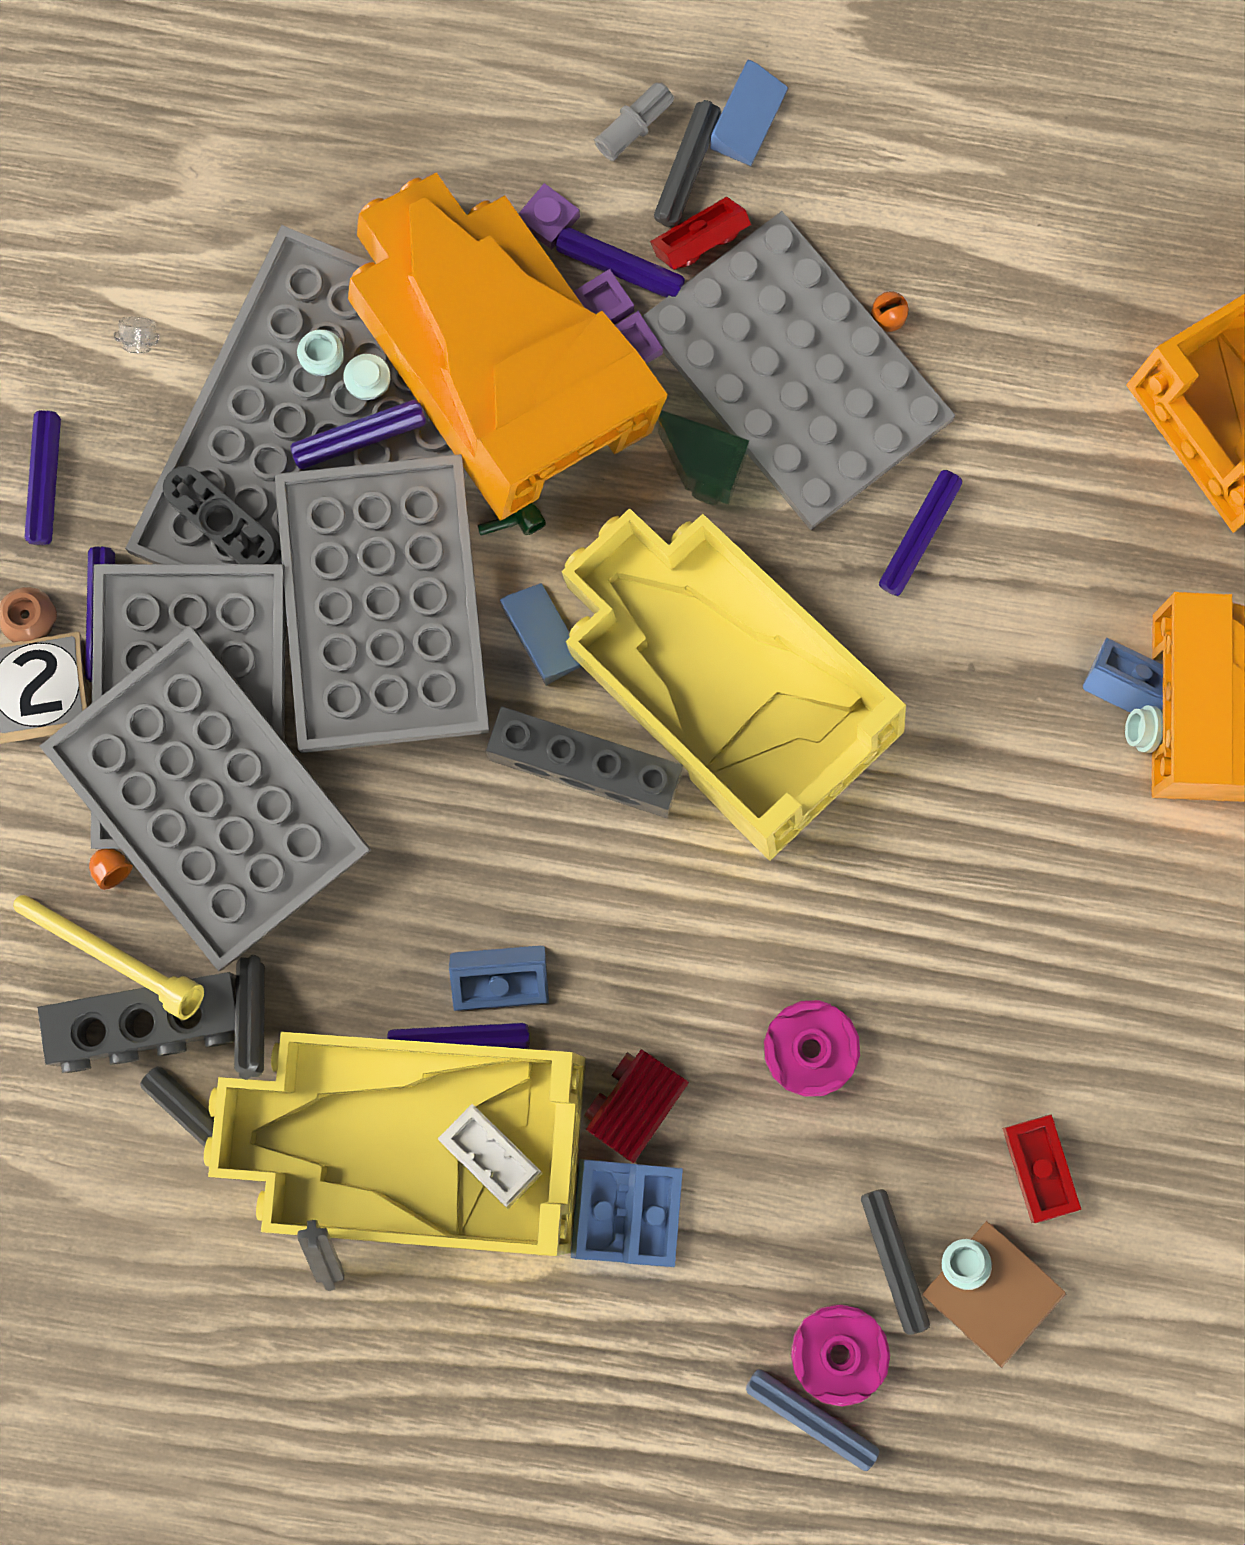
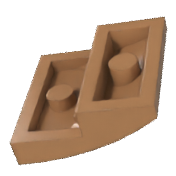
M986 1221L971 1240L982 1244L991 1257L992 1270L988 1280L976 1289L963 1290L953 1286L946 1279L942 1271L922 1295L1002 1368L1062 1300L1066 1292Z

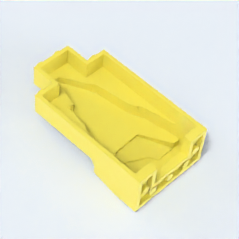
M629 508L621 517L614 516L609 519L601 528L599 537L587 548L581 547L577 549L566 561L565 569L561 571L567 588L594 613L591 618L586 616L579 620L569 633L570 638L566 640L570 654L634 719L683 765L689 773L690 780L771 861L904 733L906 704L704 514L693 523L687 521L682 524L671 538L672 543L668 545Z
M281 1032L280 1043L276 1042L274 1044L271 1055L272 1071L277 1072L276 1081L218 1077V1086L212 1089L209 1099V1113L211 1117H214L212 1137H208L204 1148V1163L206 1166H209L208 1177L266 1181L265 1191L259 1193L256 1205L257 1219L262 1221L261 1232L297 1235L299 1230L307 1229V1221L317 1220L320 1228H327L330 1238L547 1256L571 1253L586 1057L573 1052ZM471 1104L543 1173L509 1209L438 1140Z

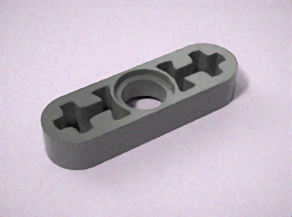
M182 466L173 469L167 474L163 482V492L171 506L237 564L275 563L277 546L269 532L199 471L192 467ZM181 482L186 485L193 483L192 487L195 492L204 500L201 506L198 507L186 495H182L177 499L180 496L176 488ZM219 508L230 510L233 514V521L226 530L214 531L208 527V517L214 510ZM241 531L253 544H258L263 540L261 545L265 552L263 556L258 558L255 555H251L246 559L248 552L244 545L236 539Z

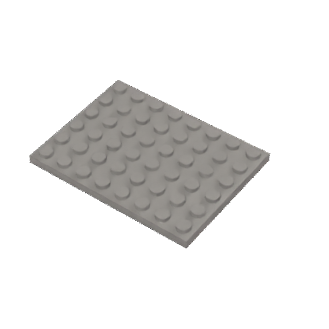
M281 225L125 548L129 554L152 564H237L176 511L166 499L163 492L164 479L170 471L177 467L187 466L199 471L268 531L277 546V558L274 564H282L275 474L455 455L422 408L426 423L421 427L304 469L298 468L294 461L290 447L294 442L405 402L417 400L348 300L350 278L359 267L371 261ZM314 330H328L338 336L344 348V359L341 366L335 372L326 376H316L308 373L301 366L297 356L299 342L306 334ZM361 354H373L385 361L390 371L391 380L388 389L383 395L373 400H361L354 397L347 390L344 383L346 365L351 359ZM464 469V476L466 478L468 473ZM183 482L178 484L176 488L180 496L177 499L182 495H186L200 507L204 500L195 492L192 487L193 483L190 485H186ZM225 508L214 510L208 517V527L214 531L226 530L232 524V512ZM242 531L236 537L248 552L246 559L251 555H255L258 558L264 555L265 552L261 547L263 540L258 544H253L244 536Z

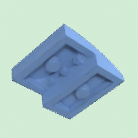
M579 1159L571 1258L675 1267L683 1168Z

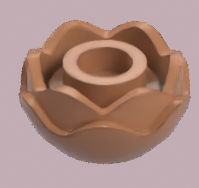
M22 587L15 589L0 602V629L12 642L30 641L47 637L57 619L56 608L49 596L36 588ZM28 611L29 616L25 619L22 618L23 612Z

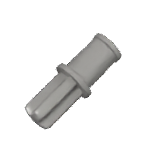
M654 83L630 107L623 106L620 109L621 115L594 139L599 151L610 161H615L624 149L639 135L642 137L647 135V127L673 103L674 97L663 83Z

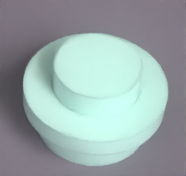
M314 330L306 334L299 342L297 356L301 366L308 373L316 376H326L335 372L341 366L344 359V348L342 342L334 333L328 330Z
M358 355L351 359L345 367L344 383L350 394L358 399H376L383 395L389 387L391 380L389 368L385 361L376 355Z
M1146 705L1141 709H1134L1129 714L1125 726V737L1130 746L1136 747L1140 752L1152 753L1163 743V714L1158 707Z
M957 1240L950 1244L943 1254L942 1271L946 1279L959 1289H976L982 1286L991 1274V1257L986 1248L975 1240Z

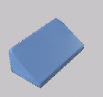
M748 59L712 132L710 149L752 166L788 87L760 65Z
M542 583L500 599L503 611L546 686L581 667L571 656L566 644V640L570 638V632Z
M1106 638L1084 681L1083 689L1130 713L1134 709H1141L1146 705L1158 707L1163 714V664Z
M544 946L455 952L450 954L449 973L454 1011L549 1003Z

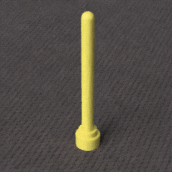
M20 895L14 900L13 907L16 912L158 994L159 1001L163 1003L164 1010L177 1018L186 1020L199 1008L204 997V988L197 982L186 976L179 978L176 976L166 977L26 895Z

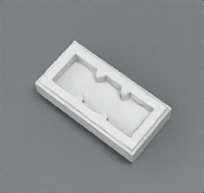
M473 1104L438 1138L507 1209L543 1174Z

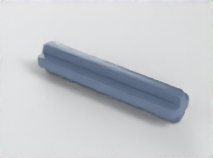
M758 1369L753 1373L746 1385V1391L749 1395L861 1470L868 1471L874 1465L880 1452L876 1445L763 1370Z

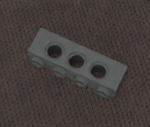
M502 706L486 748L489 761L664 818H668L683 770L682 764Z
M231 972L191 979L204 988V997L200 1004L202 1017L198 1025L191 1029H186L181 1019L164 1010L163 1003L159 1001V995L146 987L39 1006L37 1009L45 1065L61 1066L62 1073H73L91 1069V1060L109 1057L110 1065L137 1061L139 1060L138 1052L157 1048L158 1056L186 1052V1043L204 1040L205 1047L234 1043L236 975ZM149 1011L153 1016L154 1026L147 1036L140 1038L134 1031V1020L140 1013ZM101 1020L106 1028L105 1038L100 1044L91 1046L86 1038L87 1028L92 1022Z

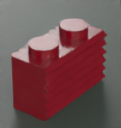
M643 1049L639 1051L636 1057L628 1052L611 1075L619 1082L608 1097L600 1092L584 1114V1117L591 1121L585 1130L633 1164L689 1084L686 1079Z

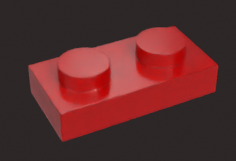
M726 196L651 240L650 243L656 257L675 270L692 265L700 258L702 253L714 246L731 242L738 236L741 230L750 226L751 222L746 210Z
M1052 1114L1002 1128L1031 1223L1042 1222L1082 1210Z

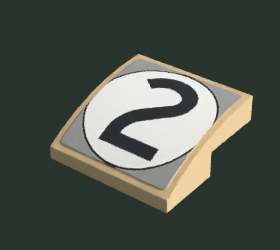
M80 632L0 644V744L52 736L91 705V690L85 677V642Z

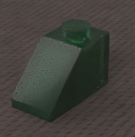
M662 410L658 421V434L685 489L691 491L692 496L703 503L717 505L720 501L729 505L748 454L749 440Z

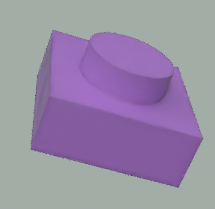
M544 183L518 214L534 237L552 250L556 246L562 229L571 228L579 219L580 210Z
M610 269L573 291L584 308L595 314L603 311L613 324L634 312L633 302Z
M639 311L615 325L637 350L646 364L663 354V347Z

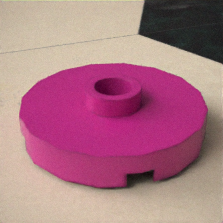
M820 1000L799 1001L784 1008L769 1024L763 1041L764 1061L772 1078L785 1090L803 1097L825 1096L842 1088L853 1075L860 1058L859 1036L851 1019L837 1007ZM814 1040L818 1043L820 1052L817 1057L808 1058L804 1055L802 1046L805 1041Z
M843 1304L820 1307L805 1317L793 1336L790 1353L794 1374L804 1389L823 1403L841 1407L861 1403L870 1397L886 1378L890 1361L887 1337L876 1320L858 1307ZM836 1345H844L848 1349V1357L842 1363H835L831 1359V1350Z

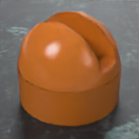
M884 292L875 299L871 309V316L884 331H896L906 322L909 312L907 301L897 292ZM894 303L898 305L882 314L879 310Z
M100 849L90 858L89 870L98 886L105 890L115 887L125 880L132 871V865L120 851Z

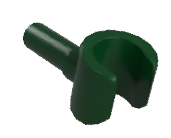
M531 503L502 521L496 519L479 524L478 530L482 536L511 528L518 524L524 535H530L545 527L546 521L539 509Z

